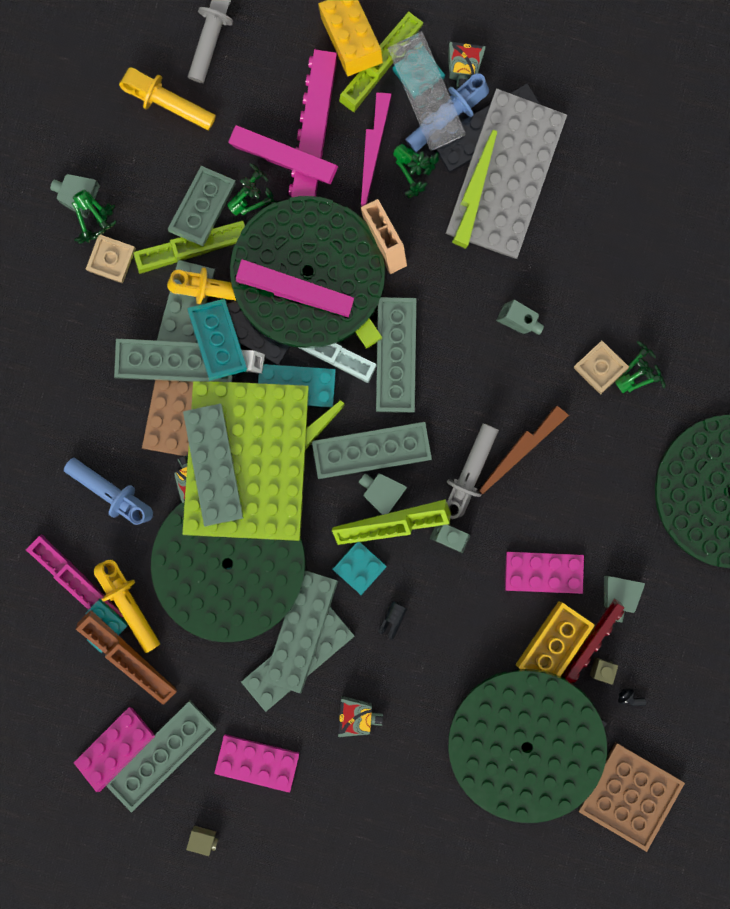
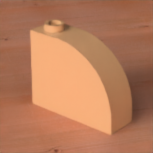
M377 199L362 206L361 211L364 221L369 226L383 254L384 264L389 273L392 274L406 267L403 243L379 200Z

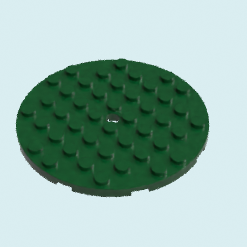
M298 196L278 203L275 202L265 207L246 224L234 245L231 256L230 277L235 299L245 317L256 329L267 337L285 345L300 348H317L332 345L348 338L368 321L376 309L382 294L385 265L383 254L369 226L358 214L348 207L334 203L330 199L315 196ZM243 259L353 297L354 301L349 317L274 295L272 292L236 282L241 260ZM309 267L313 270L312 276H305L302 270Z
M730 415L715 416L702 420L678 435L663 455L655 481V500L659 517L674 542L682 550L699 561L725 568H730V496L728 494V487H730Z
M185 503L179 504L168 515L159 529L151 556V574L154 589L168 615L178 625L193 635L217 642L243 641L263 634L273 628L291 610L303 585L305 551L301 537L300 541L182 535ZM227 558L233 561L231 569H226L223 566V562Z
M520 669L510 672L505 671L487 678L468 693L467 697L458 706L450 726L449 758L460 786L481 808L509 821L538 823L553 820L570 813L592 794L605 768L607 758L606 734L594 704L582 690L575 687L568 680L547 671ZM525 742H530L533 745V747L527 751H525L521 746Z

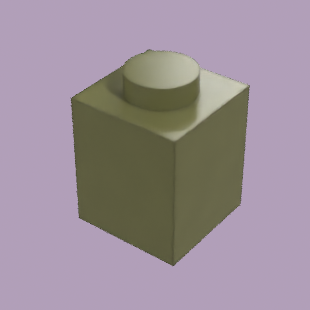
M595 657L589 676L613 685L618 665Z
M194 826L186 850L209 856L212 850H216L218 839L215 836L217 832Z

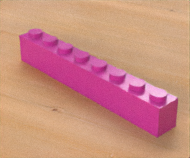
M314 49L313 56L309 58L311 73L307 74L306 77L308 93L304 92L303 104H306L305 111H301L300 122L303 125L302 129H298L297 141H300L299 148L296 147L295 149L322 159L337 64V53ZM292 170L291 177H294V182L289 186V196L316 197L318 180Z

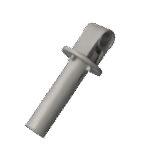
M212 0L209 8H199L198 12L206 20L188 74L189 79L204 83L222 24H233V20L226 15L231 0Z
M485 423L481 426L459 479L447 480V483L453 487L447 501L451 519L460 518L464 515L472 496L481 497L482 495L474 486L499 431ZM454 504L459 508L457 515L451 512V507Z

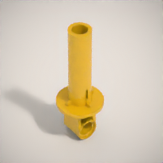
M128 68L119 86L124 92L143 100V108L148 109L154 102L208 131L211 129L216 118L215 114L163 88L161 75H157L155 79H152L135 68Z
M203 267L199 274L175 270L172 272L167 283V287L172 293L196 297L197 304H201L205 296L236 301L232 283L207 278V270ZM174 280H179L182 284H177Z
M106 560L97 564L94 568V575L106 593L101 600L103 602L109 599L110 601L114 600L145 653L159 646V640L129 592L130 586L135 581H126L117 563L113 560ZM104 566L108 569V574L105 573Z

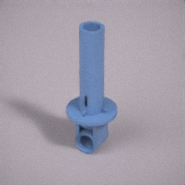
M482 74L472 75L457 90L453 87L448 88L451 100L405 139L414 152L420 150L462 112L466 113L469 117L474 115L471 108L489 93V87Z
M76 458L70 459L65 465V473L111 504L109 509L111 517L114 518L121 514L136 525L152 519L153 511L151 507L134 496L135 488L129 485L120 490ZM139 510L143 514L142 518L139 516Z

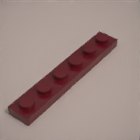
M614 598L560 677L565 678L571 684L578 680L579 672L583 667H587L591 660L590 656L593 652L599 650L602 639L611 633L614 622L622 617L625 607L621 602Z

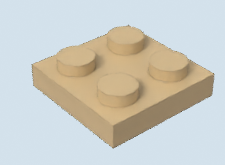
M99 235L86 270L123 283L136 248Z
M601 341L574 366V369L595 390L602 394L629 369V366Z

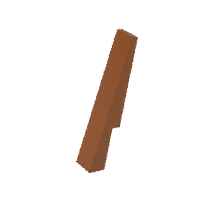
M556 406L533 435L528 431L524 432L478 491L481 494L485 493L569 415Z
M92 610L77 623L76 630L102 650L105 653L106 659L164 705L177 692L174 686Z

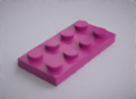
M506 552L505 590L583 594L584 555Z
M129 707L74 764L94 790L100 792L155 735L135 710Z
M225 734L214 774L290 793L300 753Z

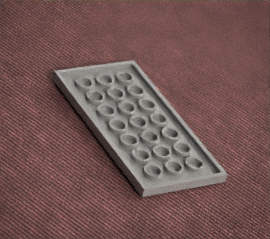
M496 89L445 234L455 236L467 208L460 205L489 135L492 130H495L497 135L469 242L517 259L567 114Z

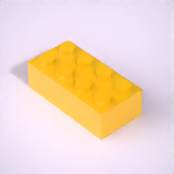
M326 0L318 3L321 19L347 76L383 63L381 48L358 0Z
M558 601L516 663V666L520 669L542 670L561 676L595 625L564 603Z

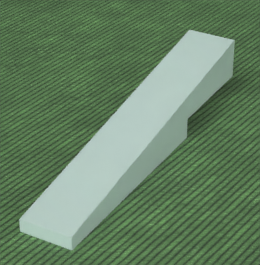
M336 343L317 348H300L369 383L377 367V364L342 348V346Z

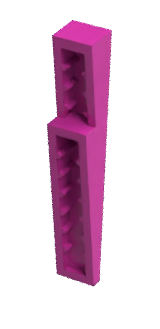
M376 93L374 130L366 129L361 207L367 205L391 103V93Z
M237 125L228 142L237 149L331 184L338 169V166Z
M243 259L236 276V282L347 317L350 315L354 298Z
M42 534L26 549L30 555L54 576L53 578L88 610L99 598L101 599L105 596ZM110 600L104 601L119 616L123 617L120 610Z

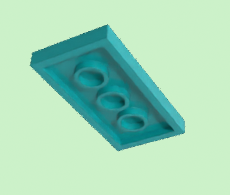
M225 299L187 308L209 381L247 371Z
M263 364L262 373H259L258 384L309 386L308 406L332 408L336 369Z

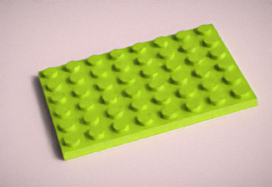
M193 381L191 410L216 404H222L244 519L204 526L189 447L182 535L300 541L309 386Z

